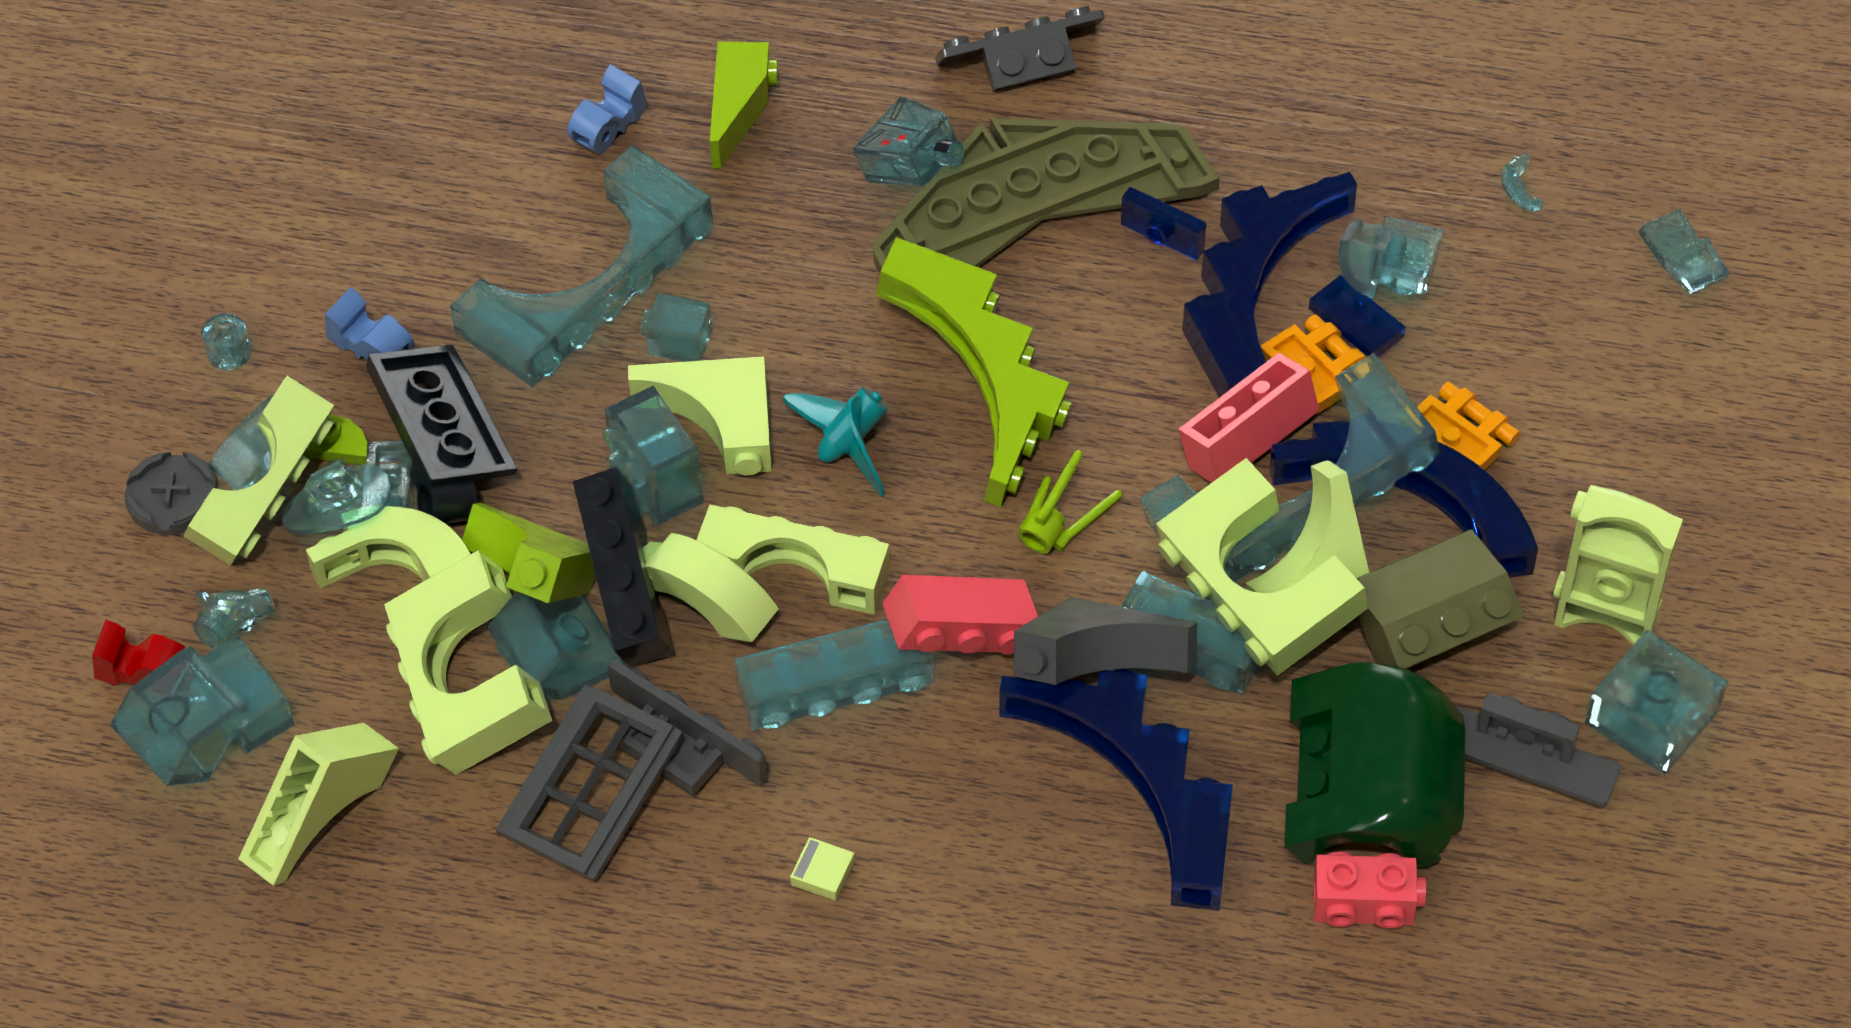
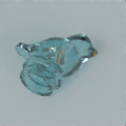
M261 588L248 592L225 590L213 594L200 590L195 596L204 609L198 613V619L193 623V629L198 638L206 645L214 649H221L225 644H230L235 639L236 634L251 630L260 619L275 612L273 598L266 590Z

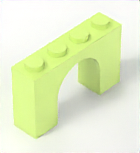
M1245 458L1156 523L1161 541L1157 544V548L1170 566L1175 567L1179 564L1188 574L1186 581L1201 600L1208 597L1217 607L1215 614L1222 625L1230 633L1237 630L1246 640L1244 646L1251 658L1259 666H1263L1266 663L1278 676L1367 610L1365 587L1336 555H1333L1291 587L1277 592L1259 593L1249 591L1240 587L1228 577L1224 567L1232 548L1242 538L1279 512L1276 490L1253 464Z
M479 550L384 604L390 622L386 625L387 633L398 648L401 661L398 662V669L404 681L409 685L413 697L410 701V708L414 717L421 724L425 736L421 741L423 750L433 764L437 765L439 763L455 775L552 721L540 682L517 665L510 667L469 691L449 693L446 671L450 656L456 645L476 627L515 606L510 590L506 587L507 581L503 568Z

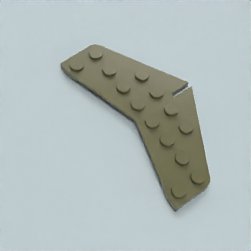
M990 118V130L1002 149L998 147L981 121L875 240L873 244V261L880 273L895 238L898 237L979 267L1042 220L1200 197L1218 190L1220 178L1189 132L1177 124ZM901 308L902 311L904 312V314L909 312V311H907V310Z

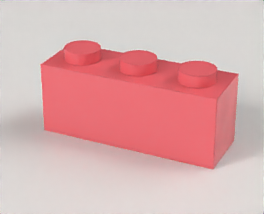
M1279 352L1181 426L1178 430L1189 469L1212 483L1245 458L1252 463L1320 411L1310 370Z
M902 575L882 603L898 650H920L921 652L961 651L962 653L1000 652L1010 655L1014 654V631L1038 617L1024 579Z

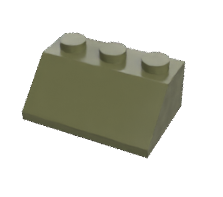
M1467 530L1356 578L1365 587L1368 609L1358 617L1375 661L1379 664L1405 669L1524 617L1508 573L1473 530Z

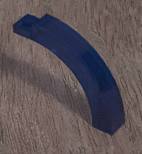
M1353 421L1313 423L1311 439H1290L1283 443L1272 444L1269 472L1273 486L1313 480L1311 466L1328 460L1347 472L1348 478L1372 480L1406 490L1438 508L1463 532L1473 530L1506 570L1509 578L1533 575L1538 546L1521 510L1507 491L1490 474L1455 449L1409 430L1383 424Z

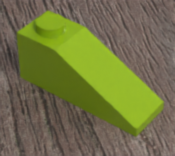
M718 41L710 129L712 169L722 168L768 105L770 86L778 85V60H770L769 42Z

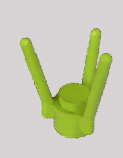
M1080 450L1074 452L1046 501L1045 498L1052 479L1049 476L1043 478L1029 512L1018 528V535L1021 541L1037 553L1048 554L1052 547L1062 552L1070 539L1122 497V492L1116 490L1064 531L1063 524L1065 518L1054 507L1083 456Z

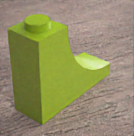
M474 503L472 505L462 541L470 552L481 551L510 574L506 585L507 588L546 603L569 599L591 592L596 575L588 543L483 503Z

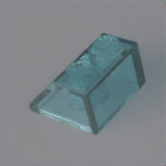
M516 591L487 627L497 643L500 654L507 659L511 667L517 665L537 679L541 684L546 699L564 700L580 692L584 684L591 687L609 678L607 667L613 660L627 666L614 651L610 635L585 596L546 603Z
M185 647L130 687L110 726L166 786L208 782L250 706L193 647Z

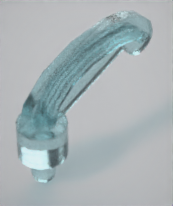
M1525 153L1521 157L1514 156L1505 164L1501 172L1502 186L1507 195L1518 206L1528 211H1539L1543 208V200L1537 197L1532 199L1519 176L1527 169L1526 163L1530 160V155Z

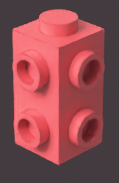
M1332 852L1328 855H1317L1313 877L1314 922H1327L1335 927H1346L1353 923L1377 924L1382 928L1388 929L1398 928L1403 925H1413L1416 907H1425L1426 879L1425 877H1417L1416 858L1402 857L1394 853H1385L1378 856H1353L1347 852Z

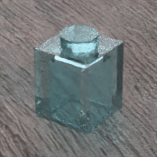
M658 293L652 310H645L641 322V335L646 336L648 355L682 362L701 361L713 331L710 303Z

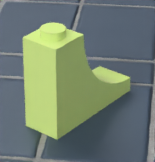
M764 356L628 365V381L632 407H653L668 410L682 415L699 425L718 446L725 464L726 475H754L758 472H772Z
M1328 460L1311 466L1313 479L1312 502L1306 524L1299 538L1285 557L1274 567L1259 577L1246 582L1247 590L1259 593L1284 590L1300 581L1333 555H1336L1356 578L1369 573L1347 472Z
M365 723L296 735L238 859L273 886L285 883L306 847L337 813L359 797L381 788L399 748Z

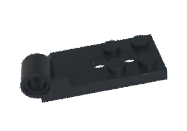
M454 345L368 355L366 369L412 460L409 475L417 489L418 510L439 519L445 524L468 521L472 505L478 503L473 481L516 475L517 467ZM416 384H423L428 389L421 388ZM432 415H439L444 420L436 419Z

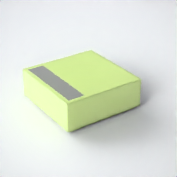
M809 837L790 876L791 885L836 901L855 862V853Z

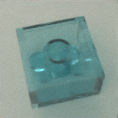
M654 385L604 409L607 428L603 429L602 433L611 452V455L606 457L609 469L617 467L632 485L639 514L646 512L656 527L704 503L698 449Z
M1646 630L1592 692L1585 723L1660 773L1666 775L1720 711L1728 681L1651 631Z

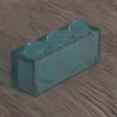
M1142 571L1120 606L1197 622L1196 668L1190 672L1207 679L1216 688L1222 690L1229 689L1243 695L1259 668V665L1251 658L1244 646L1246 640L1237 630L1230 633L1222 625L1215 614L1217 607L1210 600H1201L1194 593Z

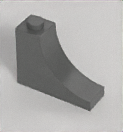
M1070 597L1014 631V676L1057 685L1079 675L1113 669L1146 668L1189 673L1196 668L1197 622Z

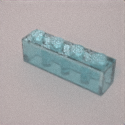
M888 619L734 659L736 683L751 731L764 727L777 728L794 719L810 715L823 716L836 708L855 703L869 704L882 696L901 691L914 692L920 690L925 685L935 683L933 653L921 652L920 650H898Z

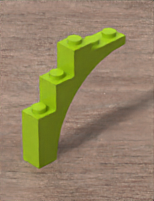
M896 237L880 271L876 296L909 311L936 330L960 355L976 379L989 410L994 439L993 465L984 501L1001 507L1007 491L1016 494L1025 470V468L1018 466L1022 455L1031 457L1038 438L1048 441L1055 425L1063 428L1072 402L1064 400L1069 382L1030 368L1036 349L1029 346L1033 328L994 314L1000 294L993 292L997 274Z

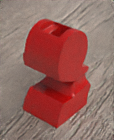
M105 619L92 654L94 679L107 682L112 686L129 683L133 688H138L142 684L153 691L172 693L179 689L185 665L188 663L191 654L179 642L166 638L167 636L154 633L139 646L130 644L126 638V629L117 623Z

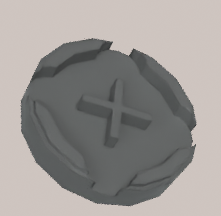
M163 452L143 460L130 473L126 482L127 488L124 492L127 510L135 524L148 532L161 535L185 533L188 525L213 488L217 489L215 476L207 462L194 454L182 452L183 456L171 455V452Z

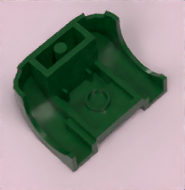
M1372 662L1345 664L1293 679L1290 721L1300 729L1297 802L1286 804L1285 848L1304 864L1314 862L1319 853L1331 846L1350 842L1376 843L1393 848L1408 858H1416V865L1419 868L1428 867L1442 860L1439 853L1449 843L1454 831L1462 830L1464 818L1465 724L1463 715L1458 711L1452 700L1432 682L1408 669Z

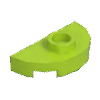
M334 414L327 417L334 424L320 446L311 441L303 456L309 459L369 466L370 451L362 429L350 419Z

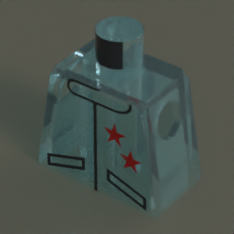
M901 96L852 148L866 181L882 184L923 186L943 166L957 167L962 162L964 156L963 145L957 141L949 119L943 112Z

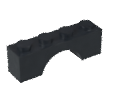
M617 467L572 481L614 651L628 666L634 667L675 654L664 610L654 592L644 563L639 539V530L643 526L632 485Z

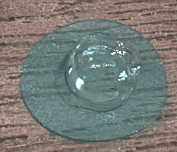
M342 459L334 460L314 472L307 480L304 489L287 504L282 515L284 528L292 534H312L345 528L371 519L378 515L389 501L391 493L389 478L385 471L377 465L360 464L349 467Z

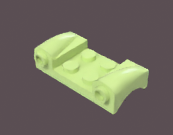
M1591 484L1587 493L1578 491L1572 507L1570 518L1577 520L1566 572L1561 570L1553 593L1554 598L1560 599L1554 625L1561 628L1577 623L1606 625L1621 633L1631 643L1636 652L1645 654L1658 618L1666 577L1677 545L1683 519L1635 496Z

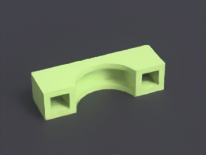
M286 376L257 422L270 448L271 460L268 473L256 484L241 490L213 488L188 525L183 537L230 566L238 554L247 558L261 537L259 533L254 531L261 518L264 516L271 521L286 498L278 493L287 478L296 483L310 460L303 456L311 441L320 446L333 426L334 422L327 417L334 405L294 379Z
M709 504L697 537V541L718 551L749 575L761 568L774 564L802 566L815 573L822 580L828 591L830 605L873 615L876 614L890 572L888 543L880 542L870 536L856 537L838 533L824 526L811 527L797 524L778 516L765 517L747 513L740 508L732 506L724 508Z

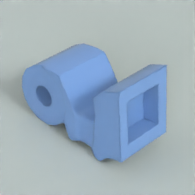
M611 64L605 71L601 82L604 89V100L599 103L584 99L575 109L567 128L568 136L571 139L583 144L597 154L605 152L610 147L618 131L624 134L626 127L630 123L638 121L643 110L647 107L641 82Z
M352 287L325 313L326 338L335 343L340 350L353 351L358 359L363 356L367 361L369 354L414 349L415 343L413 338L397 322L398 320L388 314L377 321L369 319L366 312L367 303Z

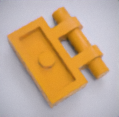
M1314 314L1307 319L1304 325L1310 332L1308 335L1294 324L1260 345L1259 357L1266 363L1280 352L1310 370L1320 410L1316 414H1319L1352 393L1353 381L1349 377H1355L1363 385H1368L1376 377V372L1367 364L1368 358L1358 348L1352 349L1341 338V331L1333 323H1325L1317 314ZM1323 351H1329L1336 359L1332 361Z
M1447 381L1438 393V396L1447 401V403L1444 404L1430 394L1401 421L1400 432L1472 483L1500 456L1502 445L1496 439H1500L1511 447L1517 442L1521 432L1510 425L1509 418L1500 411L1492 412L1479 403L1477 395L1466 387L1459 389ZM1464 416H1468L1470 419L1479 424V426L1476 427L1471 422L1466 420Z

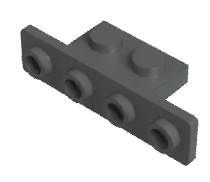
M1089 6L1066 12V19L1050 22L1048 16L1040 17L1026 22V29L1010 32L1009 27H1000L984 33L985 39L970 43L968 37L956 38L943 44L945 49L940 50L935 57L937 66L982 55L992 92L1074 72L1077 68L1067 33L1098 26L1105 18L1103 10L1091 12Z
M613 660L607 667L610 687L613 692L642 711L673 725L684 733L683 738L660 774L661 776L692 796L699 791L722 763L730 766L758 785H762L767 779L764 753L754 742L745 738L742 740L727 732L722 723L709 714L702 716L688 707L685 700L676 692L671 690L665 692L655 686L640 669L634 666L627 668L616 660ZM629 726L618 744V748L638 760L652 736Z
M1487 693L1480 714L1456 706L1464 718L1465 759L1601 808L1607 806L1621 766L1614 761L1577 749L1576 744L1580 725L1572 723L1567 717L1559 713H1544L1527 707L1518 699L1510 696L1499 697Z

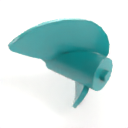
M863 386L854 396L849 398L847 403L806 393L785 394L783 397L785 404L823 430L824 437L818 447L819 459L822 462L828 463L839 459L845 453L850 455L880 497L885 495L883 485L863 440L888 411V407L882 401L883 396L876 390L872 392Z

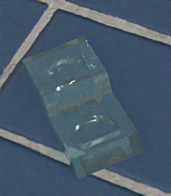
M1681 208L1643 224L1639 230V234L1655 258L1689 294L1721 281L1730 274L1709 238L1706 237L1699 240Z
M274 393L236 427L209 462L210 469L234 490L250 487L269 471L271 460L270 448L257 422L274 396Z

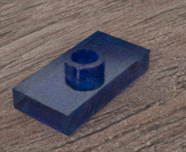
M1129 187L1122 196L1121 225L1146 236L1156 244H1163L1196 261L1205 250V221L1132 187Z
M1342 275L1338 276L1309 299V309L1317 314L1326 323H1333L1341 331L1344 338L1373 361L1405 335L1406 326Z

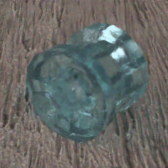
M222 313L211 317L205 322L201 335L206 346L208 361L214 367L220 370H233L241 367L249 360L252 352L251 345L247 337L245 323L240 317L234 314Z

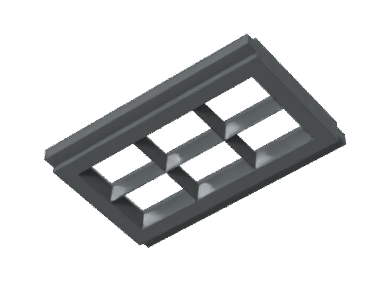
M584 684L496 828V832L506 837L507 840L596 883L683 738V731L593 686L590 687ZM599 711L621 721L602 754L579 744ZM629 726L652 736L633 769L610 759ZM573 753L596 763L576 797L554 787ZM604 767L627 778L607 812L584 802ZM548 795L570 806L551 839L528 829ZM578 810L601 821L581 855L558 844Z

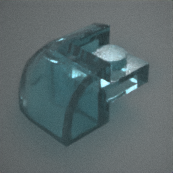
M1384 216L1383 224H1363L1364 222L1357 218L1349 224L1339 245V266L1345 280L1357 292L1374 299L1380 286L1385 285L1391 291L1402 295L1413 293L1426 294L1439 255L1444 234L1443 229Z

